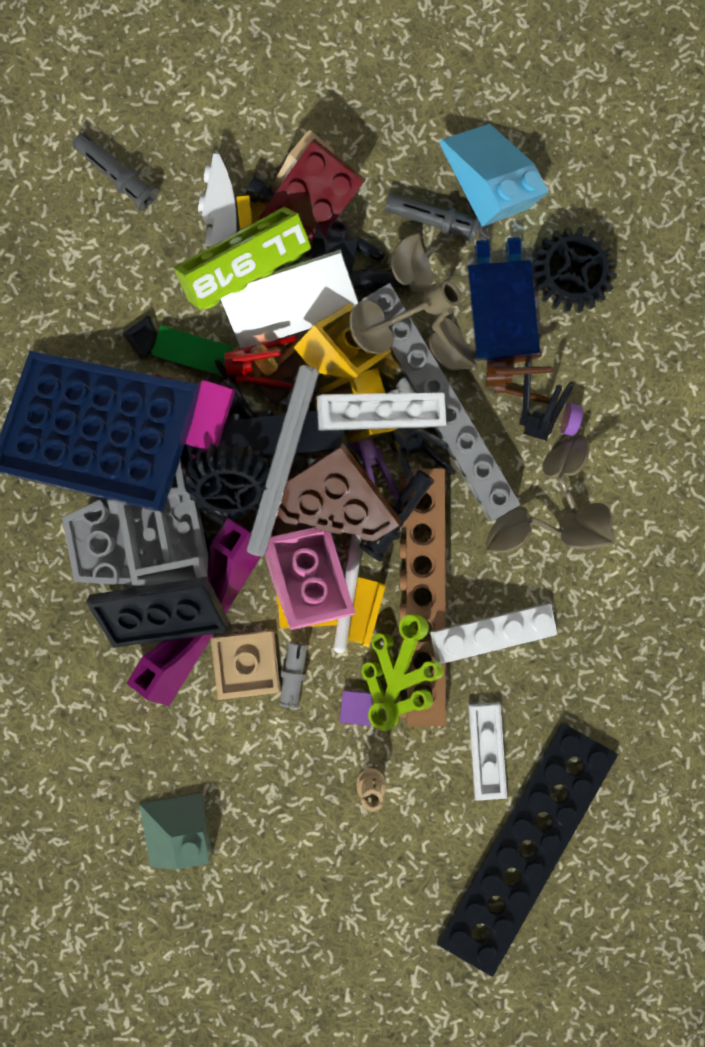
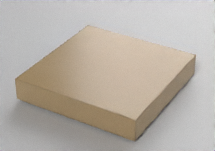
M274 629L211 637L218 700L281 693Z

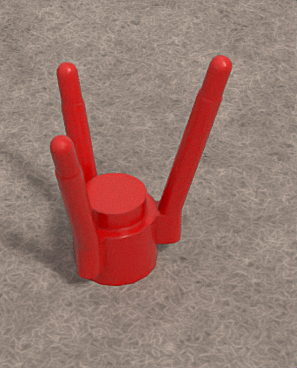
M296 336L283 337L261 344L266 349L294 342L296 341ZM261 344L225 352L227 377H235L236 383L248 382L277 388H292L293 385L291 383L247 375V372H253L252 361L280 356V350L259 352L262 351Z

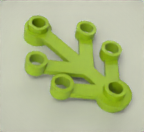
M419 614L406 615L399 623V632L404 641L396 664H394L390 652L393 647L392 636L388 633H378L373 636L371 644L372 648L377 652L380 663L376 661L367 662L362 666L361 673L363 678L367 680L374 702L368 711V718L372 726L381 731L393 729L397 725L400 715L413 710H426L433 704V697L427 690L415 691L410 699L396 703L401 690L426 680H439L444 673L443 666L438 661L425 662L421 668L407 673L418 640L423 639L429 629L428 622ZM416 622L418 625V632L415 629ZM381 638L384 640V647L380 644ZM371 666L374 669V676L369 672ZM431 666H433L435 670L434 676H432L430 673ZM383 673L388 685L385 694L379 680ZM420 695L424 698L423 705L419 701Z

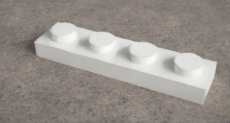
M444 393L317 396L319 430L446 426Z
M546 603L430 631L435 659L443 664L557 635L552 605Z

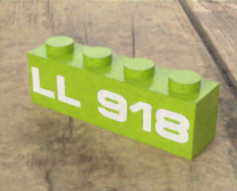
M283 207L174 266L173 269L188 301L199 310L209 309L216 306L221 298L230 293L243 291L248 286V283L257 278L270 276L274 273L275 268L284 263L297 261L304 252L311 249L298 213Z

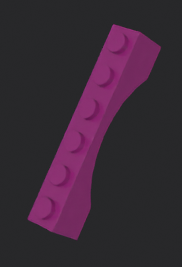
M228 518L210 546V559L207 570V579L225 613L229 610L261 557L247 552L251 531ZM213 634L162 641L154 649L142 656L126 684L146 700L170 706Z

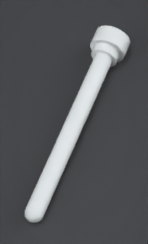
M354 534L351 535L345 581L352 604L354 603L362 553L359 544L364 540L360 539L361 536ZM351 616L338 619L334 641V650L337 653L341 654L346 650Z

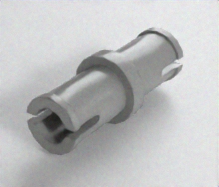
M288 642L285 669L281 670L283 685L279 705L289 708V705H291V708H299L302 681L306 679L304 665L308 644Z

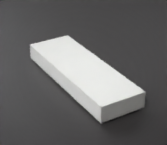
M501 703L468 704L475 801L507 799Z

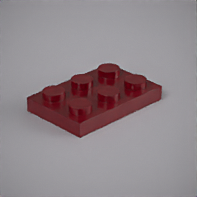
M313 139L258 219L261 220L283 207L298 213L311 249L303 254L309 257L313 250L316 225L336 221L366 179L316 139Z

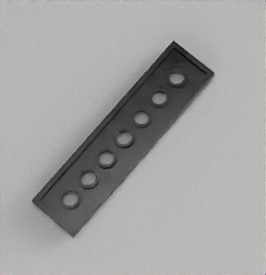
M561 722L437 941L439 947L491 977L494 976L619 754ZM572 757H579L583 762V768L577 774H570L566 770V763ZM555 785H564L567 788V796L563 801L556 802L551 799L550 791ZM546 812L551 815L552 822L548 828L539 829L535 826L534 820L539 813ZM525 840H531L536 844V851L530 857H524L519 853V846ZM509 868H516L521 874L519 881L512 885L503 881L504 872ZM493 896H500L505 900V906L499 912H492L487 908V902ZM477 924H485L489 928V934L483 940H477L471 935L472 928Z

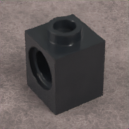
M346 221L317 224L311 257L316 258L341 249L347 270L352 272L358 239Z

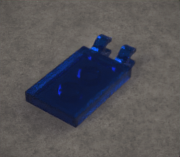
M520 237L507 238V243H505L507 262L490 263L489 240L476 241V246H474L476 265H468L467 275L476 361L538 356L540 354L534 286L531 276V260L521 261Z

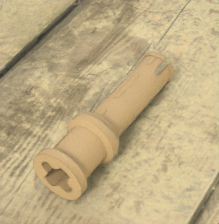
M368 768L363 770L357 778V792L362 798L361 803L366 810L371 812L379 810L382 806L381 802H383L386 788L385 779L380 771Z

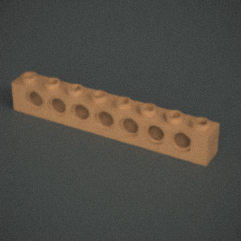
M411 469L414 476L418 469ZM419 469L431 476L435 482L426 492L430 498L429 508L426 510L415 508L402 525V527H405V539L399 540V558H405V571L399 572V589L405 590V603L399 604V620L401 621L406 615L419 614L430 623V631L445 628V469ZM406 473L405 476H399V495L402 494L411 481L407 478ZM414 490V492L411 494V496L409 497V499L406 501L405 507H406V505L409 503V501L412 499V497L414 496V494L416 493L415 490ZM424 524L429 527L431 534L426 542H418L414 538L413 530L416 525ZM421 555L426 556L431 564L429 571L425 574H418L413 568L415 558ZM421 587L427 588L431 595L430 601L423 606L417 605L413 600L414 592ZM430 632L423 639L418 640L407 673L419 669L413 664L414 656L419 652L428 653L431 661H436ZM401 635L399 637V651L404 641ZM446 663L442 664L444 673L439 680H426L406 688V699H400V702L410 699L415 687L420 684L428 685L431 688V695L433 697V704L429 709L413 710L400 715V718H406L407 726H446ZM433 666L430 667V673L432 676H434L435 673ZM419 700L421 705H423L424 700Z

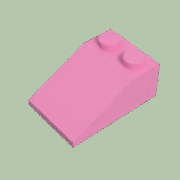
M314 527L270 538L265 558L272 583L290 630L355 615L331 532L317 530Z

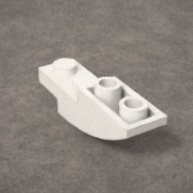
M214 153L211 164L207 163L205 167L204 182L208 183L206 195L201 194L198 207V212L202 214L204 222L213 225V228L208 227L206 232L205 245L208 247L239 232L235 194L220 155Z

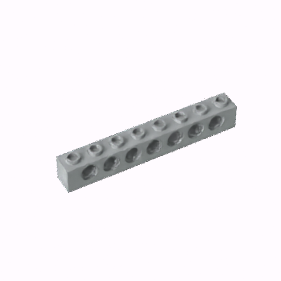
M390 283L362 299V301L370 300L379 305L385 315V321L406 311ZM410 316L388 326L394 337V343L389 348L392 351L390 355L403 377L409 380V383L414 387L415 392L444 393L446 426L433 428L439 438L448 443L447 452L488 521H494L521 505Z

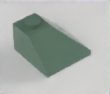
M202 793L139 804L150 867L182 869L209 864L213 853Z

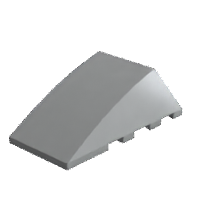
M182 460L179 461L163 513L116 501L100 499L62 518L74 582L148 586L207 577L208 551L200 510L197 502L191 501L189 493L186 492L185 467Z

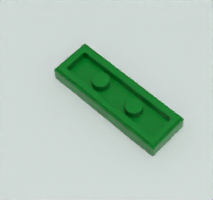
M160 325L152 356L222 377L214 360L216 358L220 359L226 368L225 352L233 351V349L237 348Z

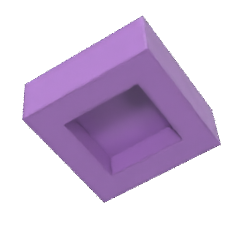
M343 690L339 722L371 726L368 718V711L374 703L371 693Z

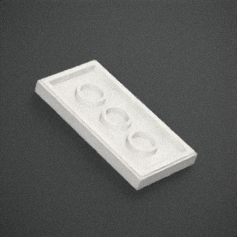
M341 249L274 271L268 277L257 278L248 283V286L243 291L230 293L221 298L240 348L273 341L310 329L313 325L349 303L353 307L359 303Z

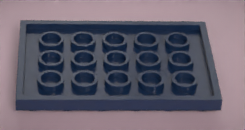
M29 351L0 433V474L163 513L193 421L200 386L198 384Z

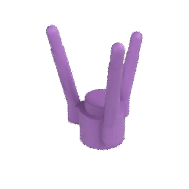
M369 439L351 444L350 448L362 459L364 463L362 468L365 469L366 474L374 484L372 467L377 465V460L384 478L397 501L400 496L383 459L381 448H376L375 440Z

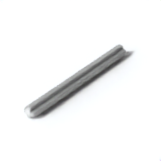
M307 365L299 367L270 467V473L266 481L265 487L267 490L263 491L248 542L247 552L255 556H264L266 554L319 375V371L316 368Z

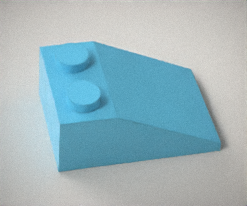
M491 124L444 138L439 142L482 227L531 208L549 192L535 164Z

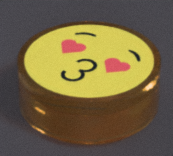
M259 343L251 349L250 353L268 351V349L262 343ZM273 357L254 360L265 375H271L279 369Z

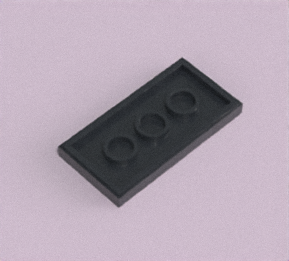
M207 577L91 594L86 601L113 648L229 632L231 625Z

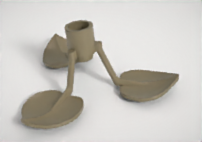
M420 234L407 237L394 248L390 260L391 268L399 283L410 285L412 291H426L422 298V303L386 321L383 310L376 303L370 300L357 303L350 314V330L355 342L360 348L369 353H383L391 348L394 343L393 334L388 326L424 309L429 314L439 315L432 324L435 332L429 337V347L436 362L441 367L449 370L476 367V362L461 331L453 321L445 318L452 313L451 308L458 305L461 301L459 288L454 282L449 280L441 284L439 282L432 284L433 271L423 249Z
M584 436L574 437L562 442L546 456L543 462V471L549 478L558 477L573 513L564 515L559 522L560 528L557 529L536 517L529 518V511L524 507L514 508L502 515L491 528L486 541V551L488 553H506L518 549L530 537L532 532L531 525L533 524L556 534L566 546L578 550L615 544L613 517L608 506L603 503H594L583 507L579 511L565 481L566 475L570 476L579 473L588 460L589 443Z

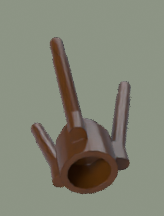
M541 352L508 358H494V361H487L486 387H494V393H507L523 397V390L506 386V384H512L513 375L553 372V367H513L509 365L542 357ZM530 392L531 400L549 404L550 397Z

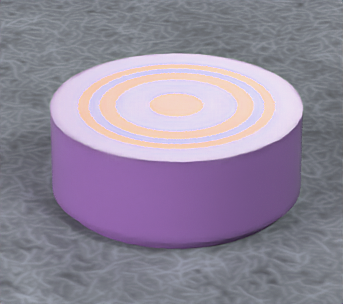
M573 403L566 405L560 427L562 434L574 436L578 432L583 417L581 405Z

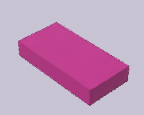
M202 380L193 421L185 444L205 449L209 448L210 443L219 446L235 390Z

